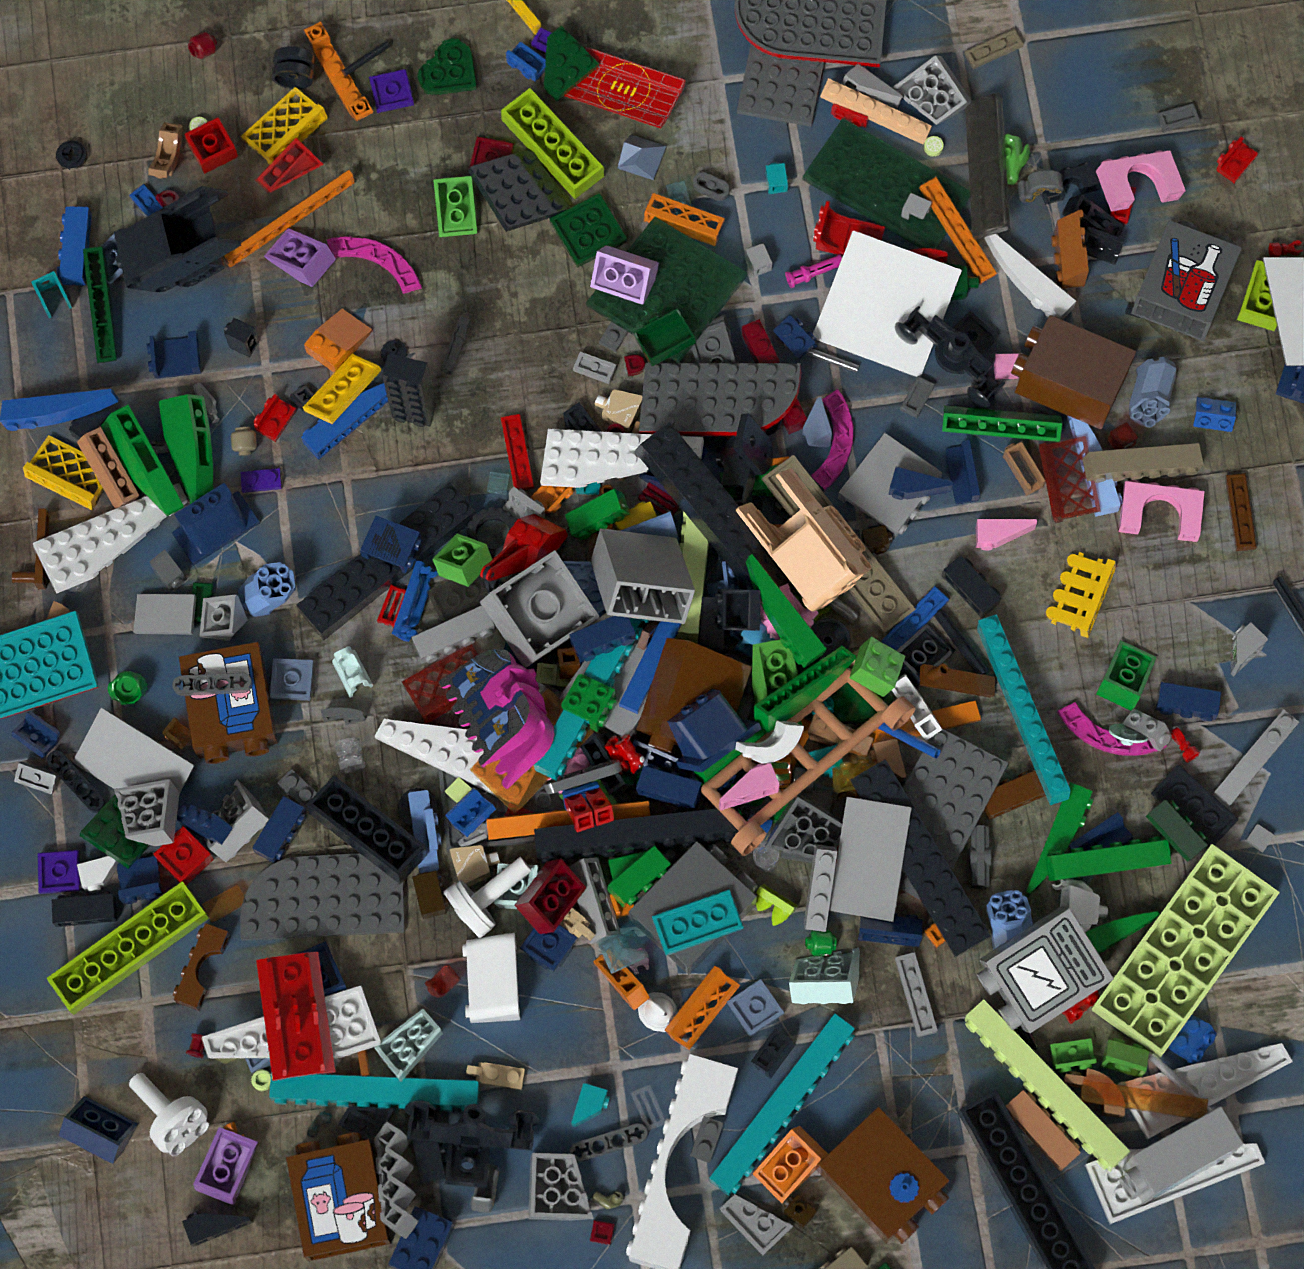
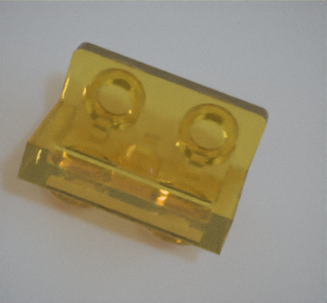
M861 759L855 764L845 762L840 763L839 767L832 768L834 792L855 790L850 779L876 764L869 762L868 759Z

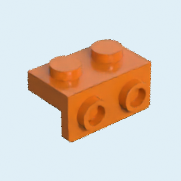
M540 485L529 498L541 502L544 505L545 514L555 513L562 504L560 502L563 498L568 499L575 490L573 489L574 487Z

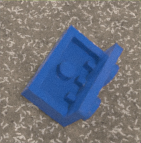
M521 41L512 51L508 50L506 52L508 65L520 70L527 79L531 78L536 82L545 72L546 60Z
M1197 397L1193 426L1232 432L1236 418V402Z
M473 788L446 814V817L458 831L468 837L486 818L490 817L496 808L482 797L478 790Z
M1191 1015L1168 1048L1170 1051L1186 1059L1190 1065H1194L1202 1059L1209 1045L1213 1044L1217 1033L1212 1025Z

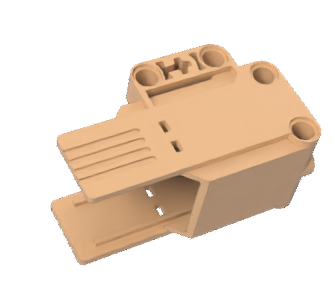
M790 468L776 474V477L801 510L782 526L777 528L769 523L753 503L739 506L736 512L801 594L804 605L814 612L824 608L839 595L852 588L857 580L871 570V565L862 554L865 551L864 544L840 513L831 505L823 508L794 470Z

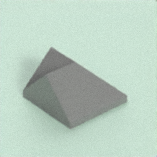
M238 595L203 598L200 637L230 641L233 635L248 621Z

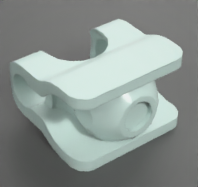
M347 646L334 653L335 658L332 663L350 698L353 697V693L357 690L355 686L361 683L364 686L373 687L355 650Z

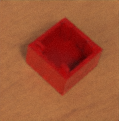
M184 826L175 833L174 843L162 845L153 854L179 883L183 881L186 886L214 860L212 855Z

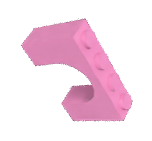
M1158 150L1152 154L1141 153L1134 157L1124 156L1117 160L1106 159L1101 162V165L1096 170L1111 211L1128 209L1135 200L1127 177L1130 172H1140L1147 175L1155 184L1162 203L1179 200L1186 191L1171 151L1163 152Z
M1137 480L1125 481L1118 532L1139 534L1143 507L1151 501L1163 500L1172 504L1178 511L1179 529L1177 540L1198 541L1201 532L1204 491H1199L1198 488L1193 487L1183 489L1177 485L1160 486V484L1154 482L1144 484Z

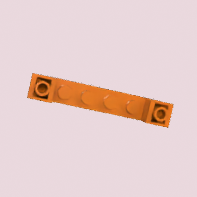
M319 22L305 29L304 32L316 58L349 114L358 121L374 113L365 96L362 97L350 75H343L342 70L345 66L333 48L330 37L322 23Z

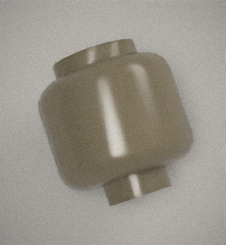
M250 427L235 428V431L231 433L232 450L239 452V456L251 455V451L257 448L256 432L251 430Z

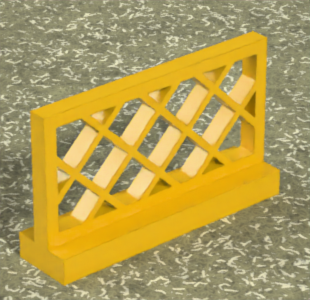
M294 87L242 134L241 138L270 164L294 138H297L300 142L304 141L328 117L320 104L317 105ZM295 95L300 97L299 103H290V100ZM300 107L299 114H290V108ZM303 107L313 108L309 113H303ZM287 108L286 115H277L278 110ZM289 119H299L295 126H289ZM276 120H286V126L276 127ZM266 121H273V127L263 128V124ZM285 131V135L282 138H276V132ZM272 132V139H262L263 133ZM259 133V140L249 139L252 134ZM262 144H272V147L266 152L262 150Z
M50 435L47 436L31 461L26 462L23 467L26 478L90 510L95 508L96 501L104 490L96 475V479L84 481L82 474L94 471L91 467L81 470L79 462L87 461L83 452ZM52 443L57 445L59 450L47 453L46 448ZM71 452L75 455L76 459L64 461L62 454ZM60 455L62 462L50 464L49 457ZM47 458V466L39 467L35 465L38 460ZM77 463L79 470L67 473L66 466ZM64 467L65 474L55 475L52 469ZM81 476L82 482L73 484L69 480V477ZM97 483L98 489L94 494L87 491L86 486Z

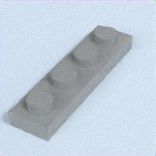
M915 952L895 957L917 1038L937 1033L938 1030Z

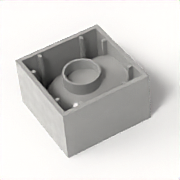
M556 551L551 552L502 584L480 601L524 668L569 640V634L590 626L600 618Z

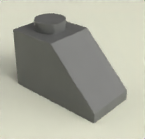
M165 549L149 561L156 576L170 591L183 584L185 579L183 572Z

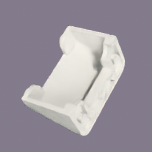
M515 933L466 940V944H463V957H467L469 1005H465L466 1018L470 1017L471 1023L520 1020Z

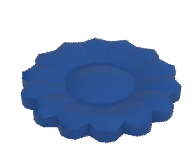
M901 1173L899 1176H895L894 1180H891L889 1189L895 1200H899L901 1203H908L918 1195V1182L908 1173L905 1175Z

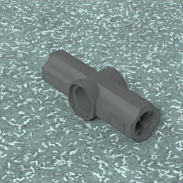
M977 825L971 835V848L969 850L971 888H989L991 848H989V827L984 825Z

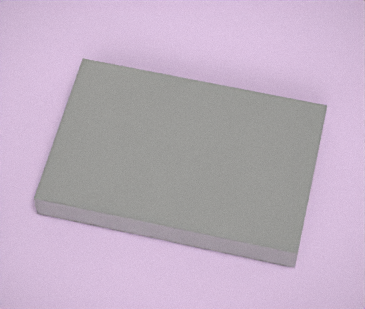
M137 594L133 632L135 634L193 635L196 595Z

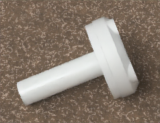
M519 857L475 893L462 880L452 884L443 893L461 920L479 938H482L496 925L486 907L532 870L523 858Z
M143 1073L136 1074L130 1080V1088L157 1115L150 1129V1137L160 1151L170 1153L171 1156H177L208 1129L207 1109L194 1097H182L171 1103Z

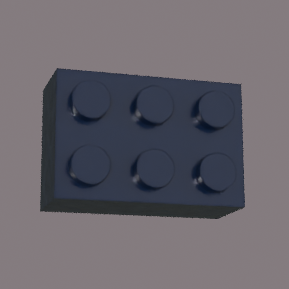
M414 1206L411 1216L418 1223L407 1239L402 1236L400 1237L388 1264L393 1269H435L455 1226L451 1221Z

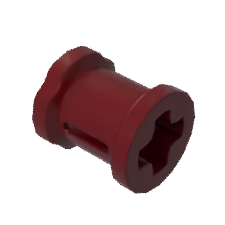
M192 1033L189 1050H186L185 1053L203 1059V1035Z

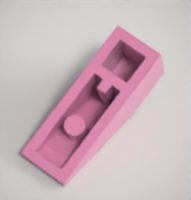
M977 519L976 548L992 550L1035 530L1037 519Z
M771 763L766 765L758 764L720 798V811L778 793L779 783Z

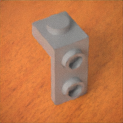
M1133 709L1123 722L1125 727L1149 738L1154 749L1161 751L1172 737L1165 723L1136 709Z

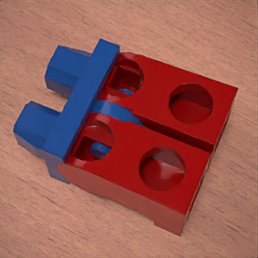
M597 781L582 784L577 788L572 787L563 790L564 808L571 817L576 832L593 828L594 822L596 826L614 821L612 804L601 788H599Z

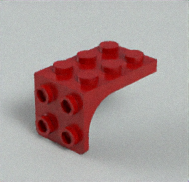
M826 200L825 206L821 205L819 221L815 226L813 242H816V250L843 256L853 231L882 241L885 227L841 216L831 209L830 201Z

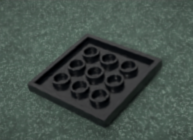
M530 149L471 166L468 170L505 232L552 218L570 208L542 162Z

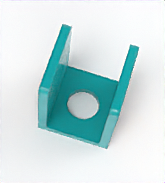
M55 271L31 281L48 318L52 317L40 292L55 285H58L69 309L72 308Z

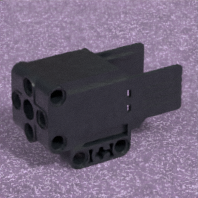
M201 186L134 225L116 230L114 232L118 250L116 263L123 271L126 288L160 293L176 286H194L222 271L225 268L222 256L240 247L241 241L216 237V229L210 206L228 196L229 191Z

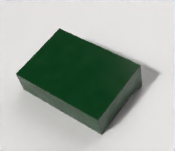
M678 308L662 317L656 316L650 319L649 324L633 332L636 342L652 367L696 343L695 336Z

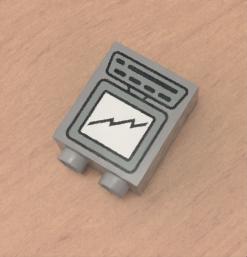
M1063 906L980 958L979 961L984 970L977 974L979 981L989 995L999 991L1006 1002V1005L1000 1008L999 1012L1009 1028L1013 1031L1021 1026L1028 1033L1038 1029L1114 980L1071 910Z

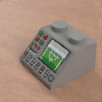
M1252 623L1247 626L1242 625L1232 638L1234 641L1230 650L1231 675L1233 677L1262 651L1268 641V638Z

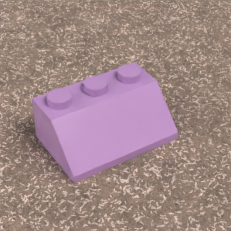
M606 245L597 251L590 287L643 305L655 282L659 262Z

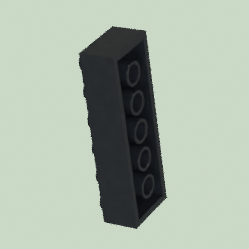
M388 353L382 377L392 418L401 423L407 421L418 427H430L436 403L427 362Z
M335 776L307 803L309 814L399 884L427 856L426 846Z

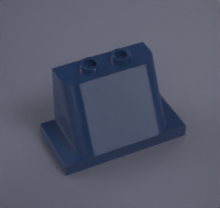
M224 482L174 514L180 527L173 531L172 535L194 566L256 527L260 522L240 492L236 491L232 494Z
M711 689L706 694L698 696L695 702L681 708V712L667 721L683 754L676 761L678 767L700 773L734 750L736 742H745L762 729L759 722L740 719L722 693L716 689Z

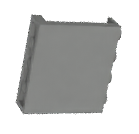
M884 433L839 491L838 499L843 503L847 500L881 525H885L888 530L894 533L893 538H896L899 534L903 535L908 528L907 523L909 520H914L920 512L918 508L922 504L926 505L931 496L897 500L892 495H888L895 467L937 478L942 477V472Z

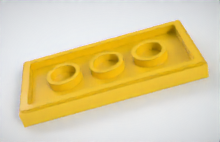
M351 354L303 406L304 411L333 424L381 372L380 366Z

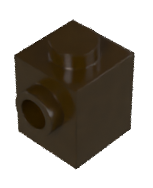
M885 525L862 530V542L871 553L878 555L889 550L892 536L891 532L886 530Z
M799 1195L795 1198L791 1196L783 1205L786 1208L784 1214L802 1230L817 1213Z

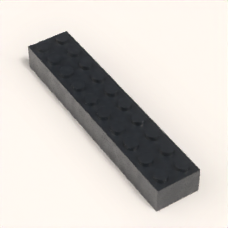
M670 422L637 447L634 452L748 590H754L746 565V561L751 554H753L778 588L790 582L736 512L739 505Z
M449 483L398 523L420 532L421 540H423L420 550H416L413 556L415 557L411 569H407L406 574L401 571L399 566L373 556L367 559L359 554L296 605L299 613L324 641L387 591L391 585H394L412 571L416 561L423 562L467 527L469 522L472 521V517L476 514L475 510L457 489Z
M886 759L850 779L851 784L862 800L911 807L910 825L908 827L902 870L953 956L957 958L991 938V935Z
M738 806L733 807L739 813ZM718 809L619 819L596 826L594 822L593 828L576 832L574 825L534 829L537 862L541 861L542 864H546V862L556 859H562L566 862L574 860V857H582V859L594 858V855L601 854L603 857H611L615 855L614 853L619 852L629 855L634 854L637 850L649 851L653 846L669 850L681 845L684 848H691L696 842L704 843L705 846H708L710 843L716 844L717 841L731 843L739 831Z
M997 1090L960 1108L958 1115L1043 1269H1095Z

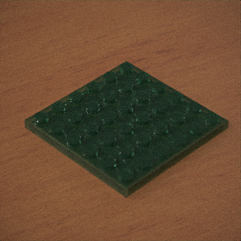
M654 217L627 250L628 253L659 262L655 282L645 303L642 305L596 289L587 300L586 306L634 335V331L649 324L650 319L656 316L662 317L678 308L697 341L747 278L748 274L715 252ZM693 345L669 358L680 363Z

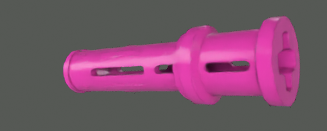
M839 254L808 267L803 265L800 269L793 272H785L790 288H794L799 283L809 282L812 277L838 268L842 260L841 255ZM831 264L830 266H827V267H824V268L818 270V268H820V267H822V266Z

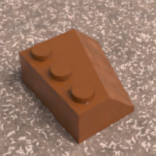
M1078 210L1057 220L1054 235H1051V246L1055 247L1056 251L1053 254L1054 264H1058L1056 279L1057 282H1060L1061 289L1084 287L1089 272L1086 246H1082V243L1085 241L1084 227L1080 228L1083 210Z

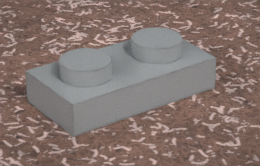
M583 352L579 353L573 367L574 372L610 384L616 370V364Z

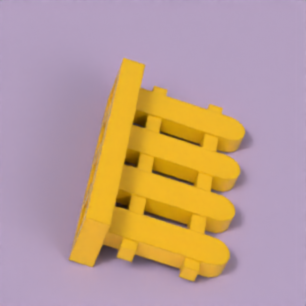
M1079 552L1078 555L1071 554L1067 557V564L1073 567L1071 573H1061L1060 581L1066 585L1065 589H1056L1053 592V598L1059 604L1057 608L1053 606L1048 607L1046 616L1052 620L1051 624L1056 625L1057 622L1071 626L1070 629L1072 631H1076L1078 628L1080 629L1081 636L1089 638L1115 573L1116 562L1108 559L1106 564H1103L1102 559L1098 558L1097 561L1085 558L1084 553ZM1078 569L1091 573V578L1076 575ZM1097 576H1100L1099 582L1096 581ZM1071 587L1085 591L1084 595L1080 596L1071 593ZM1090 594H1094L1092 599H1089ZM1064 604L1077 608V613L1062 610ZM1083 611H1086L1085 617L1082 616Z

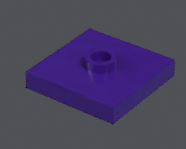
M406 69L369 77L377 113L414 105Z
M79 850L38 853L39 894L80 891V876L77 864H80Z

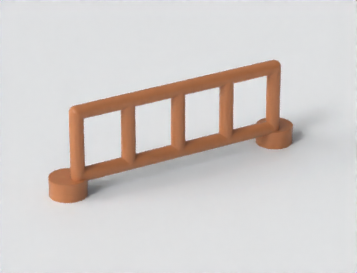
M847 668L814 701L787 720L798 723L811 711H814L842 740L839 745L817 762L797 743L791 753L807 771L785 790L781 791L779 789L778 793L769 795L773 800L747 821L733 807L720 811L719 800L723 796L717 789L741 769L746 773L753 769L756 764L752 761V758L742 756L743 753H741L702 786L701 791L739 831L732 839L731 844L742 856H746L756 849L766 837L767 833L760 827L764 822L879 726L885 723L892 731H895L911 718L916 708L904 696L899 697L888 706L875 692L850 679L852 669ZM847 682L877 711L875 715L853 733L822 703ZM772 730L770 733L767 732L766 734H764L755 743H760L768 739L774 730Z

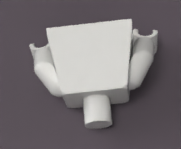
M1062 879L1059 880L1061 881L1059 885L1052 884L1054 889H1061L1060 907L1063 906L1071 910L1084 932L1090 930L1091 925L1098 923V917H1107V906L1099 905V895L1093 893V890L1083 881L1066 879L1065 881Z

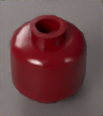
M206 31L198 33L189 40V52L193 57L204 59L215 53L217 40Z

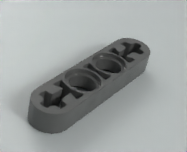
M246 673L185 675L176 677L172 686L176 694L180 696L234 694L248 692L252 688V680ZM221 679L228 681V685L224 689L217 687V682ZM231 679L235 683H240L241 679H245L248 683L244 684V687H241L240 684H234V688H232ZM200 680L208 682V686L203 690L197 688V683ZM182 681H184L185 685H191L190 681H193L194 690H191L190 686H184L183 690H180L177 686Z
M619 759L610 760L559 776L557 781L550 779L544 782V787L547 794L556 793L622 771V766Z
M634 1124L574 1143L569 1149V1154H573L577 1147L580 1150L587 1149L585 1144L589 1143L592 1155L588 1156V1151L583 1152L581 1158L575 1155L576 1162L579 1163L641 1144L647 1139V1129L642 1124ZM636 1128L644 1131L641 1139L634 1136L630 1138L632 1142L628 1143L626 1131H629V1135L634 1134ZM616 1134L624 1137V1143L620 1146L612 1142ZM595 1141H602L605 1147L601 1152L593 1150L592 1145Z

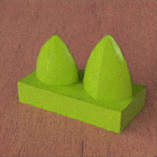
M765 884L761 885L756 892L758 894L756 900L757 911H763L773 904L775 905L772 911L773 926L784 922L798 907L797 904Z

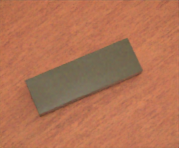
M1013 29L966 50L964 55L972 69H975L1022 48L1023 42L1016 30Z

